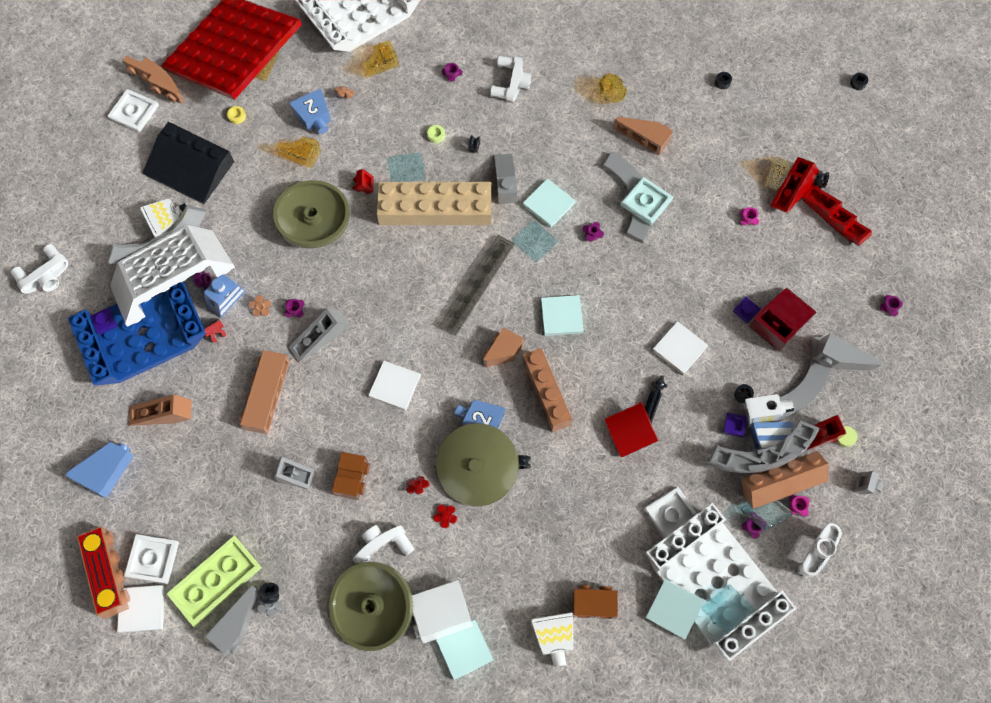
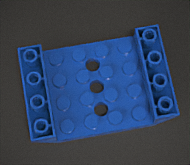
M184 281L171 286L165 292H160L149 301L140 303L146 317L128 327L124 322L118 304L109 307L112 310L118 327L101 335L96 332L90 317L92 314L86 309L68 317L93 385L121 383L197 346L206 332ZM142 328H147V333L139 336V331ZM154 344L152 351H145L147 345Z

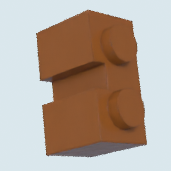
M341 452L338 473L335 476L332 493L335 496L359 500L360 495L364 494L366 484L363 483V480L370 470V463H368L366 456Z
M579 585L578 589L573 590V617L616 619L618 617V590H612L610 586H600L599 590H593L591 586Z

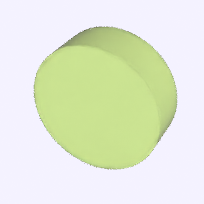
M440 125L430 126L427 130L428 140L432 143L443 141L445 138L443 127Z
M844 426L847 434L836 442L842 447H850L856 443L857 433L853 428Z

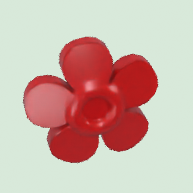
M423 476L417 477L416 480L411 479L407 482L408 487L406 491L408 494L414 492L417 495L424 492L423 488L429 487V481L425 480Z
M444 505L437 507V511L440 514L434 515V521H441L442 528H448L449 522L452 524L457 522V516L451 515L456 511L454 506L449 505L447 509Z

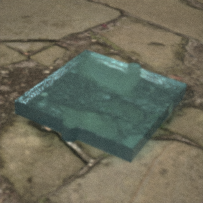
M421 152L390 157V172L392 173L393 182L425 180V164H423Z
M534 221L526 229H522V233L513 242L538 262L546 253L549 254V250L558 243V240Z
M778 500L754 509L749 503L740 507V511L764 531L777 524L780 525L783 520L792 515V511Z
M729 584L702 607V610L712 619L713 624H717L728 635L755 611V608L745 599L744 594H740Z

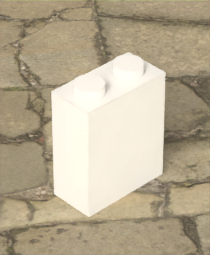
M459 580L412 595V617H415L416 625H413L416 638L420 637L423 643L473 627Z

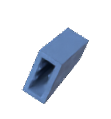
M110 442L68 471L65 476L107 498L134 455L129 452L131 448L122 443L116 445Z

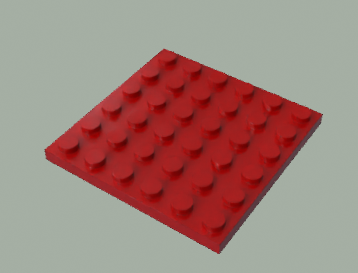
M222 0L200 22L194 31L178 45L177 49L166 58L161 67L171 74L235 100L300 28L302 23L298 18L247 0Z

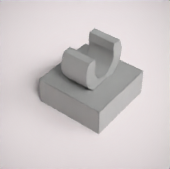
M874 471L859 472L854 492L861 495L874 493L875 490L882 492L884 484L878 482L879 474Z

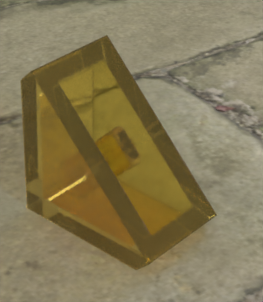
M776 156L763 186L778 192L794 162Z

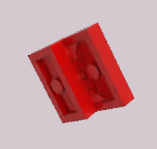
M642 402L605 418L606 425L621 458L659 441Z

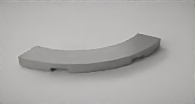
M613 151L603 165L604 169L623 182L628 194L642 178L639 172L626 159ZM632 214V221L626 235L643 243L650 225Z
M186 205L174 227L167 233L164 232L160 236L151 239L150 242L144 244L112 243L107 258L108 263L117 264L120 260L186 225L199 227L206 214L205 209Z
M825 336L810 339L811 360L806 376L794 390L779 397L780 401L792 399L794 411L783 413L782 419L805 408L824 387L831 368L822 366L813 357L820 340Z
M799 420L793 431L783 441L775 446L772 445L755 452L731 450L717 445L708 465L737 473L764 472L783 466L801 455L816 437L819 427Z

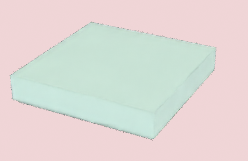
M642 177L623 199L621 206L651 226L673 200V196L645 177Z
M548 178L523 202V206L550 228L575 204V200Z
M580 295L541 298L544 336L580 334L584 332Z
M665 579L646 618L686 639L705 600Z
M476 620L472 621L473 627L436 639L454 680L494 661Z

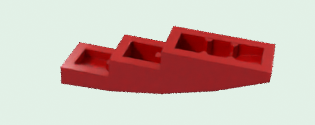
M814 184L801 197L830 226L858 247L872 235V230L857 222L856 215L842 207V201Z

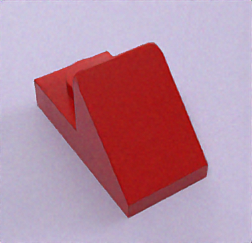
M839 415L814 425L819 427V431L809 445L808 450L828 442H836L847 434Z

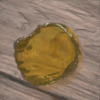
M607 73L598 82V93L604 101L619 103L626 97L627 88L623 85L621 77L613 73Z

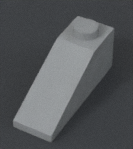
M494 155L498 204L517 203L513 155Z
M327 308L289 346V349L296 359L301 362L336 339L350 323L340 310Z
M829 333L820 340L813 357L822 366L836 369L874 370L883 363L881 360L832 333Z
M252 585L205 636L225 655L235 654L242 646L241 641L245 637L259 590Z

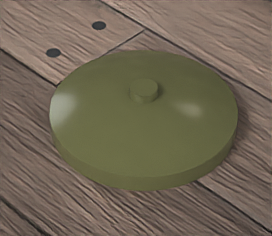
M308 180L296 183L280 194L274 205L273 218L277 231L287 242L301 248H320L333 243L345 232L350 220V210L346 197L337 187L323 181Z
M472 423L455 429L445 438L438 451L436 469L442 487L453 499L469 506H486L502 499L511 490L518 476L519 459L513 442L503 431L492 425Z
M364 562L348 568L337 579L330 595L329 613L334 629L341 639L359 650L377 651L393 645L408 629L413 614L412 593L404 577L393 567L381 562Z

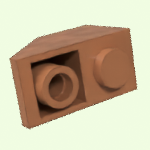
M503 327L500 333L497 332L495 334L491 348H487L482 356L484 366L491 367L514 361L524 345V338Z

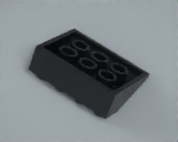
M168 121L156 138L143 174L205 204L233 165L234 160L230 151Z

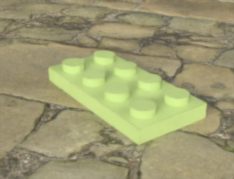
M234 535L171 589L167 595L190 624L195 627L255 575L262 566Z

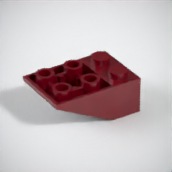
M786 287L760 311L749 327L780 352L817 312Z

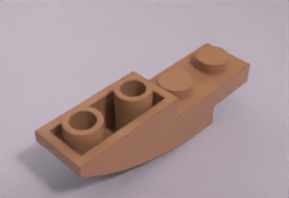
M127 55L122 60L127 72L133 76L138 75L145 82L149 83L151 90L155 94H162L171 102L177 101L181 104L184 102L172 78L155 62L146 57L142 62H139Z

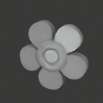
M259 600L258 613L265 614L267 612L268 617H274L276 611L282 610L283 604L278 601L273 604H265Z

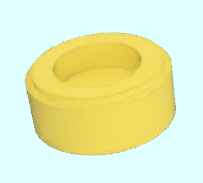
M233 106L227 111L228 120L233 124L242 123L246 118L245 111L240 106Z

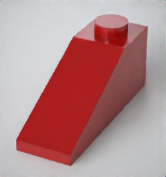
M797 157L770 207L788 213L813 184L819 173L816 164Z

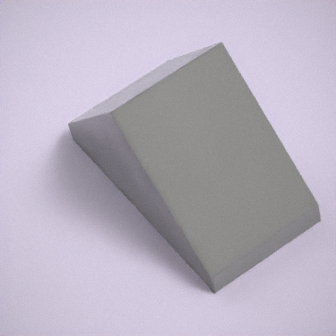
M279 457L273 477L279 483L309 490L315 470L287 458Z

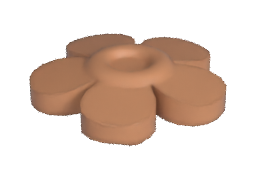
M345 86L334 88V91L342 99H345V96L352 98L355 93L352 89H348Z
M257 295L255 300L249 302V307L254 309L252 311L254 316L258 317L260 314L263 316L269 315L270 310L268 308L272 305L270 300L264 301L262 295Z

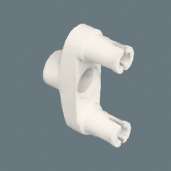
M499 55L498 67L513 69L510 87L505 88L492 85L491 97L514 102L520 88H530L531 73L523 72L522 57L515 56V58Z
M52 244L45 246L43 249L50 261L28 276L21 267H15L11 270V274L22 293L29 294L40 288L49 292L58 287L59 280L57 277L67 268L68 261Z
M830 523L819 532L803 562L797 568L799 575L802 574V577L805 578L817 575L829 558L835 554L836 546L842 534L838 525ZM820 544L826 546L827 554L820 550Z
M375 525L361 535L367 545L352 560L355 565L372 562L370 560L371 555L391 541L396 543L405 557L415 549L405 535L406 531L402 526L382 533L379 527Z

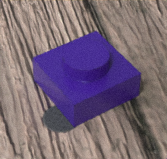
M745 297L734 308L733 312L748 324L760 312L761 308L748 297Z
M109 307L90 316L99 335L118 327L112 310Z
M726 413L723 434L743 438L745 436L747 416Z

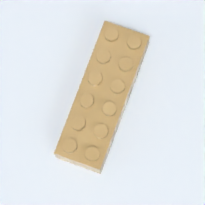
M379 182L377 207L379 225H491V182Z

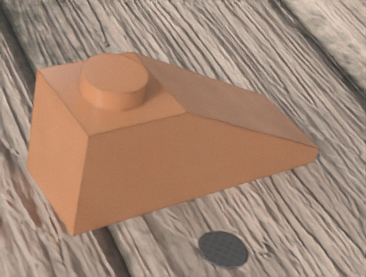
M616 117L613 129L657 155H660L670 142L673 133L668 126L662 125L659 122Z
M173 394L130 406L129 426L170 424L190 420L192 400Z

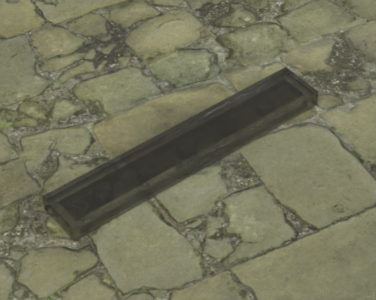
M500 235L496 237L440 323V328L457 336L515 243Z

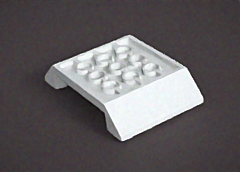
M296 0V3L334 50L348 52L410 17L420 0ZM359 7L365 8V10L362 12L357 11L356 9ZM369 18L374 19V22L368 23L365 21Z
M186 225L117 262L110 287L127 327L138 323L142 318L146 317L140 303L149 301L160 292L167 291L171 286L185 281L195 273L202 272L208 266H211L217 277L227 274L231 269L235 268L213 230Z
M712 503L648 550L646 554L655 572L663 582L665 579H668L693 594L697 589L705 592L706 599L694 624L710 645L729 662L797 608L783 591H776L723 524L726 519ZM730 564L738 567L739 573L737 576H731L728 573L727 568ZM713 577H719L722 580V587L720 589L712 586L711 579Z

